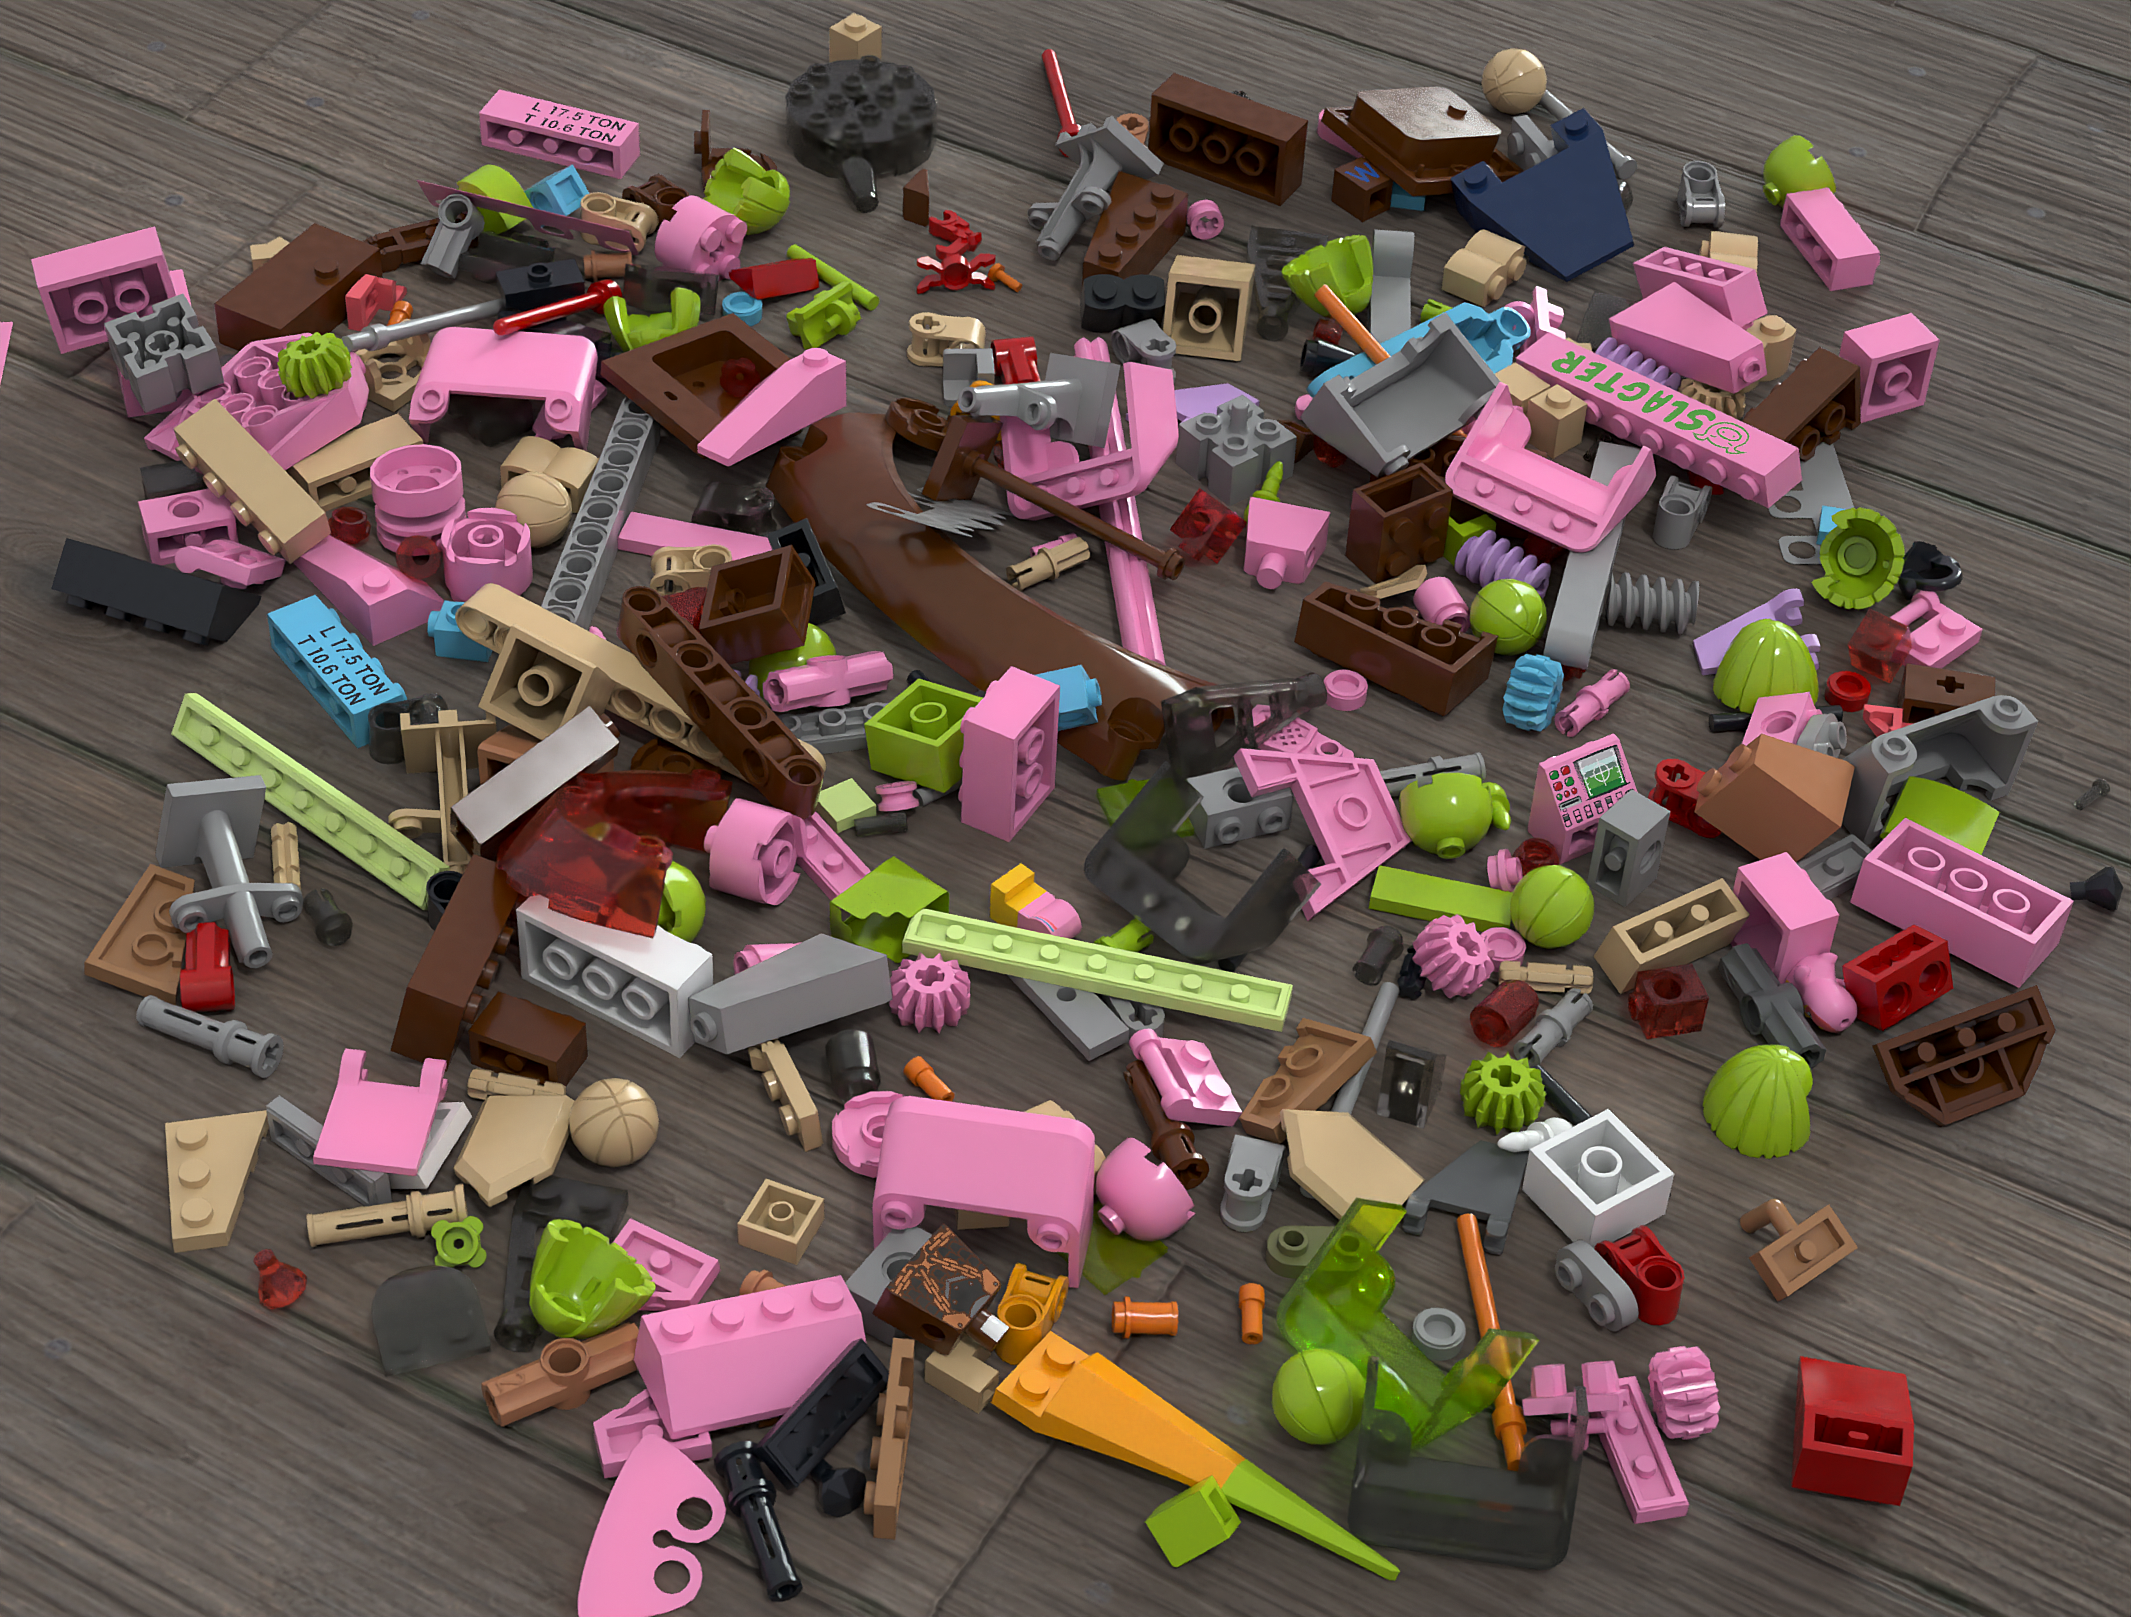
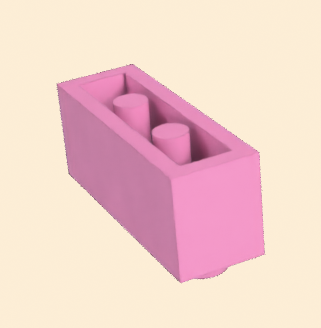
M1827 187L1786 194L1780 226L1828 289L1835 291L1873 284L1875 271L1880 263V252L1830 189Z

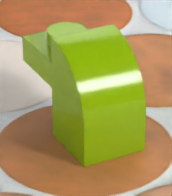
M485 165L456 182L459 187L457 190L533 208L520 184L501 167ZM477 207L484 216L483 231L487 238L505 232L526 219Z

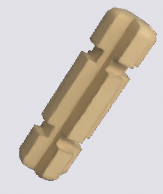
M287 822L284 825L276 823L271 828L274 883H292L301 890L296 826L291 822Z
M1507 960L1502 961L1499 966L1498 984L1502 989L1519 990V985L1525 986V991L1564 993L1565 988H1576L1581 990L1580 994H1589L1593 987V970L1589 966L1572 965V970L1566 969V964L1527 962L1525 967L1520 966V961Z
M480 1068L472 1070L467 1084L468 1095L482 1100H486L489 1096L566 1095V1087L561 1083L545 1081L544 1085H539V1079L502 1072L496 1077L493 1076L494 1071Z

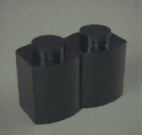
M1099 274L1084 279L1080 299L1082 329L1096 333H1107L1147 319L1155 320L1161 328L1165 309L1164 279L1146 274L1134 275L1126 279L1114 275Z

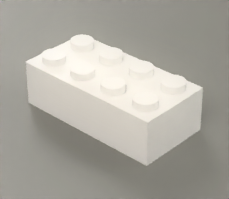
M553 875L516 909L522 979L678 1058H681L695 1043L690 1027L691 1014L688 997L713 986V960L711 953L705 951L697 944H691L665 931L660 926L650 924L626 912L620 906L610 904L585 892L581 887L571 885Z

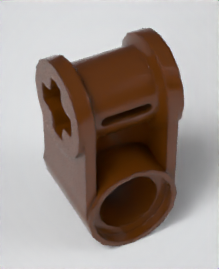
M655 174L649 178L647 183L638 187L629 186L622 192V199L644 203L656 212L659 220L655 230L657 233L663 220L666 219L670 222L677 211L672 209L675 204L689 196L685 189L676 186L661 174Z

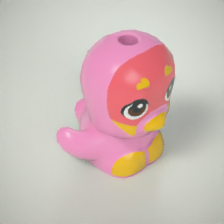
M1825 952L1819 955L1807 956L1799 961L1789 972L1785 983H1792L1797 988L1802 997L1806 1017L1811 1018L1819 1028L1825 1031L1839 1033L1846 1030L1857 1017V1004L1853 996L1844 988V979H1838L1835 976V963L1838 956L1832 952Z

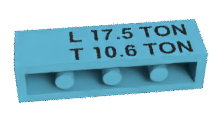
M313 595L267 614L272 649L357 748L401 730L400 714L404 713V709L408 707V700L403 688L399 683L393 684L385 675L379 660L375 657L370 658L363 650L358 636L355 633L349 634L342 626L341 620L333 608L328 609L316 595Z

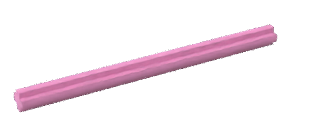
M1083 337L1074 344L1075 356L1073 357L1111 363L1107 343L1102 338L1097 337L1090 343ZM1116 392L1105 448L1088 445L1091 459L1126 450ZM1135 496L1099 504L1101 520L1143 541ZM1105 541L1122 646L1131 652L1165 665L1147 562Z

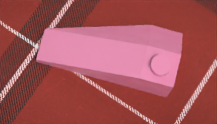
M811 348L785 362L759 383L697 445L698 453L729 467L845 407L846 361L829 354L824 349Z
M328 535L293 562L373 646L427 623L430 612L432 610L440 611L444 602L426 582L331 535Z

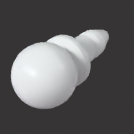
M1558 1117L1549 1118L1544 1122L1530 1124L1527 1131L1509 1133L1498 1141V1146L1510 1152L1529 1151L1531 1148L1573 1126L1565 1119Z

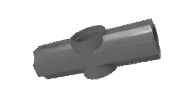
M1748 943L1734 946L1728 954L1720 958L1718 970L1740 1001V1015L1747 1031L1754 1036L1762 1034L1769 1045L1789 1047L1791 1051L1804 1058L1811 1070L1818 1063L1822 1062L1825 1057L1826 1048L1803 1016V1002L1797 988L1789 982L1781 984L1758 950L1751 948Z

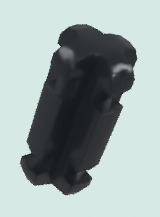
M1412 945L1407 948L1409 954L1404 958L1399 973L1400 978H1398L1397 983L1399 985L1398 995L1401 997L1408 996L1414 1000L1421 996L1420 990L1424 988L1427 977H1420L1422 968L1412 960L1416 954Z

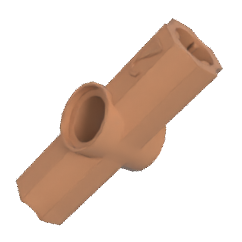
M627 1322L581 1342L573 1338L554 1340L542 1350L540 1359L482 1382V1395L495 1424L503 1427L551 1406L563 1410L578 1408L588 1400L591 1389L638 1370L634 1362L639 1333L638 1327L635 1323Z

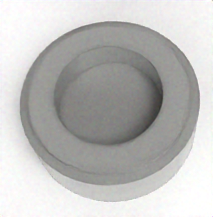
M1444 1308L1426 1309L1420 1312L1414 1320L1411 1334L1412 1345L1419 1354L1428 1359L1436 1361L1449 1360L1457 1356L1463 1348L1466 1331L1462 1319L1450 1310Z

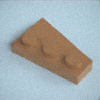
M150 864L86 959L84 975L144 997L153 995L160 1000L176 1005L180 970L182 969L186 946V933L174 927L169 909L176 899L194 893L195 880Z
M1302 1018L1296 1028L1299 1037L1293 1046H1285L1278 1056L1281 1066L1276 1074L1262 1081L1239 1117L1245 1132L1281 1144L1287 1139L1286 1132L1282 1131L1280 1111L1282 1109L1316 1111L1326 1104L1329 1098L1345 1082L1355 1076L1361 1070V1067L1377 1053L1371 1037Z
M893 1338L887 1393H879L876 1425L883 1426L882 1437L873 1436L870 1470H878L877 1481H867L864 1499V1514L874 1515L873 1538L896 1539L913 1412L915 1340Z

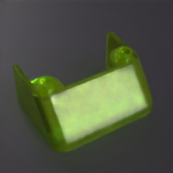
M1356 1197L1281 1301L1277 1310V1325L1282 1336L1299 1353L1307 1349L1324 1348L1333 1350L1348 1358L1358 1368L1366 1386V1406L1362 1419L1389 1446L1401 1450H1417L1488 1408L1539 1342V1339L1533 1333L1489 1328L1470 1355L1459 1360L1445 1376L1381 1311L1394 1292L1395 1274L1391 1265L1378 1251L1407 1210L1400 1204Z

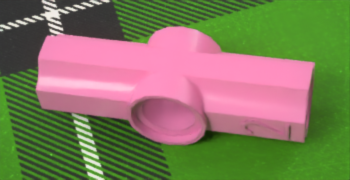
M871 651L851 656L828 655L813 657L806 660L807 665L769 672L767 680L763 683L764 699L770 704L772 711L778 712L807 706L832 707L845 705L851 702L850 697L886 690L888 683L893 679L892 663L885 657L884 652Z

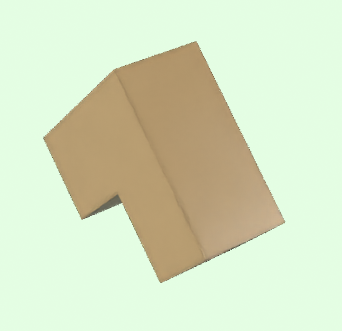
M965 1335L949 1355H942L934 1351L925 1360V1382L978 1414L993 1398L999 1383V1371L984 1363L991 1356V1353L968 1335Z

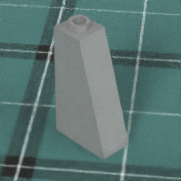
M822 933L688 997L691 1014L690 1027L695 1042L725 1054L893 1000L887 955Z

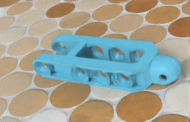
M1464 302L1446 311V314L1494 374L1512 364L1513 351L1519 349L1530 337L1531 331L1527 321L1520 313L1509 307H1502L1488 314L1481 307ZM1436 317L1380 345L1392 356L1399 352L1409 339L1413 337L1415 339L1423 338L1430 329L1428 327L1429 322ZM1362 352L1320 374L1308 385L1306 390L1313 399L1322 385L1337 375H1340L1342 379L1348 376L1351 380L1376 364L1365 352Z

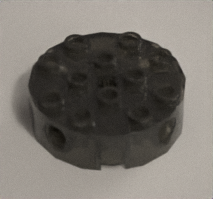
M873 55L862 56L860 59L837 60L827 64H813L808 67L807 72L793 80L785 96L787 144L794 150V157L804 167L826 177L858 182L873 181V174L892 172L896 177L909 173L929 159L936 144L937 103L934 90L919 74L915 73L914 68L911 66L883 62L880 58Z

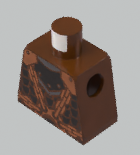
M944 1223L888 1284L872 1312L880 1320L942 1355H949L965 1335H968L991 1353L1010 1329L1008 1325L987 1310L1001 1288L999 1279Z

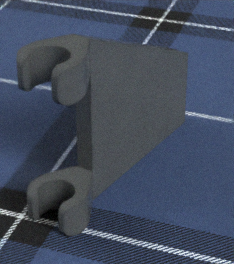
M1482 1140L1478 1141L1410 1195L1406 1205V1216L1402 1230L1422 1235L1429 1207L1461 1215L1473 1214L1478 1219L1488 1221L1483 1251L1502 1255L1529 1152H1510L1501 1149L1498 1144Z

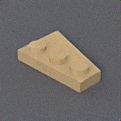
M266 1110L165 1123L171 1229L175 1253L228 1246L244 1201L243 1191L250 1172H254L259 1158V1145L262 1137H266L269 1129Z

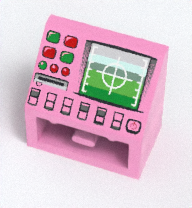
M1614 733L1539 763L1527 831L1559 864L1592 852L1599 818L1631 789L1637 792L1620 740Z

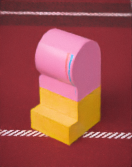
M1020 863L991 884L990 918L998 924L1072 939L1081 932V920L1076 910L1068 902L1062 899H1055V896L1034 882L1035 873Z

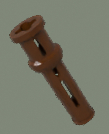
M1135 1060L1127 1065V1071L1123 1072V1076L1152 1133L1150 1142L1152 1153L1171 1169L1186 1190L1195 1188L1208 1176L1209 1164L1206 1158L1198 1154L1194 1147L1195 1137L1192 1129L1188 1125L1180 1121L1171 1120L1166 1116L1161 1107L1162 1096L1143 1060Z

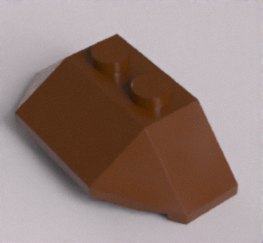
M2035 985L1877 1043L1872 1047L1891 1093L1942 1127L2024 1096L2041 1063L2046 1045L2050 1044L2056 1030L2038 986Z

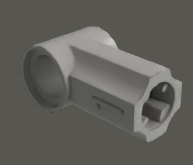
M457 193L448 195L440 203L438 209L440 221L421 262L424 268L448 279H455L472 239L480 235L485 223L484 216L469 198ZM468 211L466 218L462 222L455 223L460 213Z

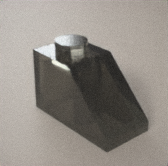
M626 263L622 298L625 299L626 305L637 309L672 312L671 292L679 287L688 289L700 297V314L715 315L719 275L665 266Z
M1389 1040L1386 1047L1377 1114L1424 1129L1442 1087L1447 1054L1401 1040Z

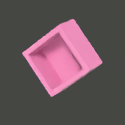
M1787 852L1738 867L1733 893L1750 916L1730 943L1733 947L1748 943L1751 948L1757 949L1781 984L1785 983V979L1792 968L1805 957L1830 952L1839 913L1834 904L1826 899L1812 883L1807 872L1800 868Z

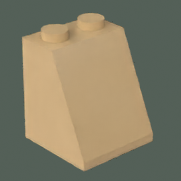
M1176 256L1169 271L1163 331L1176 343L1175 354L1241 361L1251 306L1255 264Z
M513 624L478 707L543 740L588 706H591L596 714L600 716L606 708L616 682L598 666L517 624Z

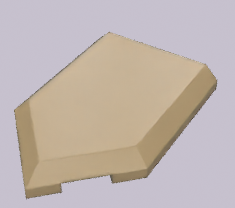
M567 1095L489 1096L482 1103L453 1168L455 1175L464 1183L470 1184L478 1192L479 1198L489 1208L508 1198L506 1192L528 1180L536 1184L551 1176L570 1134L569 1116L574 1100Z
M1282 1109L1280 1111L1282 1131L1286 1132L1290 1153L1287 1157L1290 1177L1347 1227L1361 1232L1369 1242L1425 1180L1349 1113Z

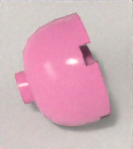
M1135 1138L1124 1140L1102 1162L1096 1178V1194L1103 1207L1097 1213L1105 1226L1115 1235L1125 1231L1134 1239L1156 1241L1169 1237L1195 1216L1194 1212L1189 1211L1194 1207V1204L1182 1183L1164 1162L1156 1166L1144 1158L1152 1150Z

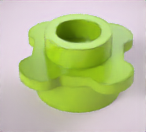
M468 1216L463 1222L449 1223L446 1220H439L433 1225L431 1235L436 1239L438 1251L434 1262L440 1270L449 1272L459 1265L468 1264L473 1268H477L484 1264L487 1253L481 1248L480 1233L483 1231L481 1220L475 1216ZM456 1239L464 1241V1246L461 1249L455 1248L454 1242Z

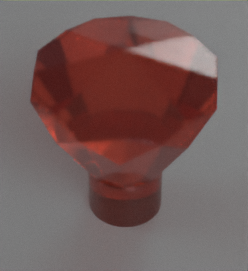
M264 1249L255 1255L253 1262L260 1272L258 1286L260 1304L270 1309L282 1308L301 1296L306 1289L307 1276L299 1268L278 1261L271 1249Z

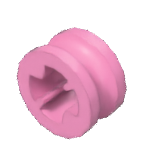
M1200 200L1189 207L1187 222L1192 234L1196 238L1202 240L1211 239L1222 231L1224 219L1215 202ZM1205 216H1206L1207 219H1211V220H1209L1208 222L1204 223V222H1203L1202 220H1200V219H1201L1202 217H1205Z
M902 781L876 786V794H880L882 797L881 803L877 804L878 810L899 811L919 806V799L913 796V791L917 789V782Z

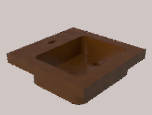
M1443 87L1359 91L1353 106L1325 108L1321 119L1324 125L1411 196L1453 193L1450 178L1482 161L1489 166L1501 182L1524 171L1496 149L1501 130L1454 92Z
M734 313L605 359L601 361V375L704 460L708 457L698 453L697 445L759 383L785 362L791 360V358ZM803 429L773 443L772 445L801 434Z

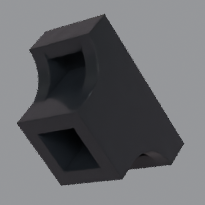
M575 259L550 263H534L526 267L495 272L496 285L505 307L519 309L520 313L585 294L584 279Z

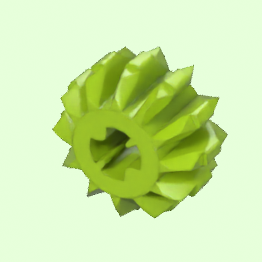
M315 332L312 336H301V339L296 342H288L286 344L287 348L278 353L279 361L277 365L283 385L285 384L287 392H293L296 398L308 395L311 399H314L319 394L324 393L328 395V392L332 389L342 388L343 382L352 377L350 370L352 368L350 363L351 357L348 348L344 346L342 339L335 337L334 333H326L321 336L319 332Z
M1508 1051L1502 1058H1497L1492 1053L1487 1052L1482 1061L1472 1060L1471 1065L1467 1068L1464 1079L1461 1080L1460 1086L1464 1116L1475 1117L1477 1128L1486 1125L1493 1126L1497 1135L1503 1128H1508L1512 1132H1519L1523 1125L1530 1126L1538 1118L1540 1108L1544 1106L1546 1092L1544 1091L1545 1085L1542 1084L1541 1070L1530 1068L1528 1058L1517 1061L1511 1059Z

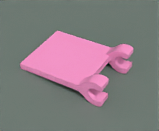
M346 1048L341 1060L338 1084L313 1155L314 1164L417 1176L438 1104L444 1099L447 1091L448 1080L443 1079L447 1066L446 1060L426 1058L422 1068L420 1086H403L367 1081L368 1070L363 1069L366 1051Z

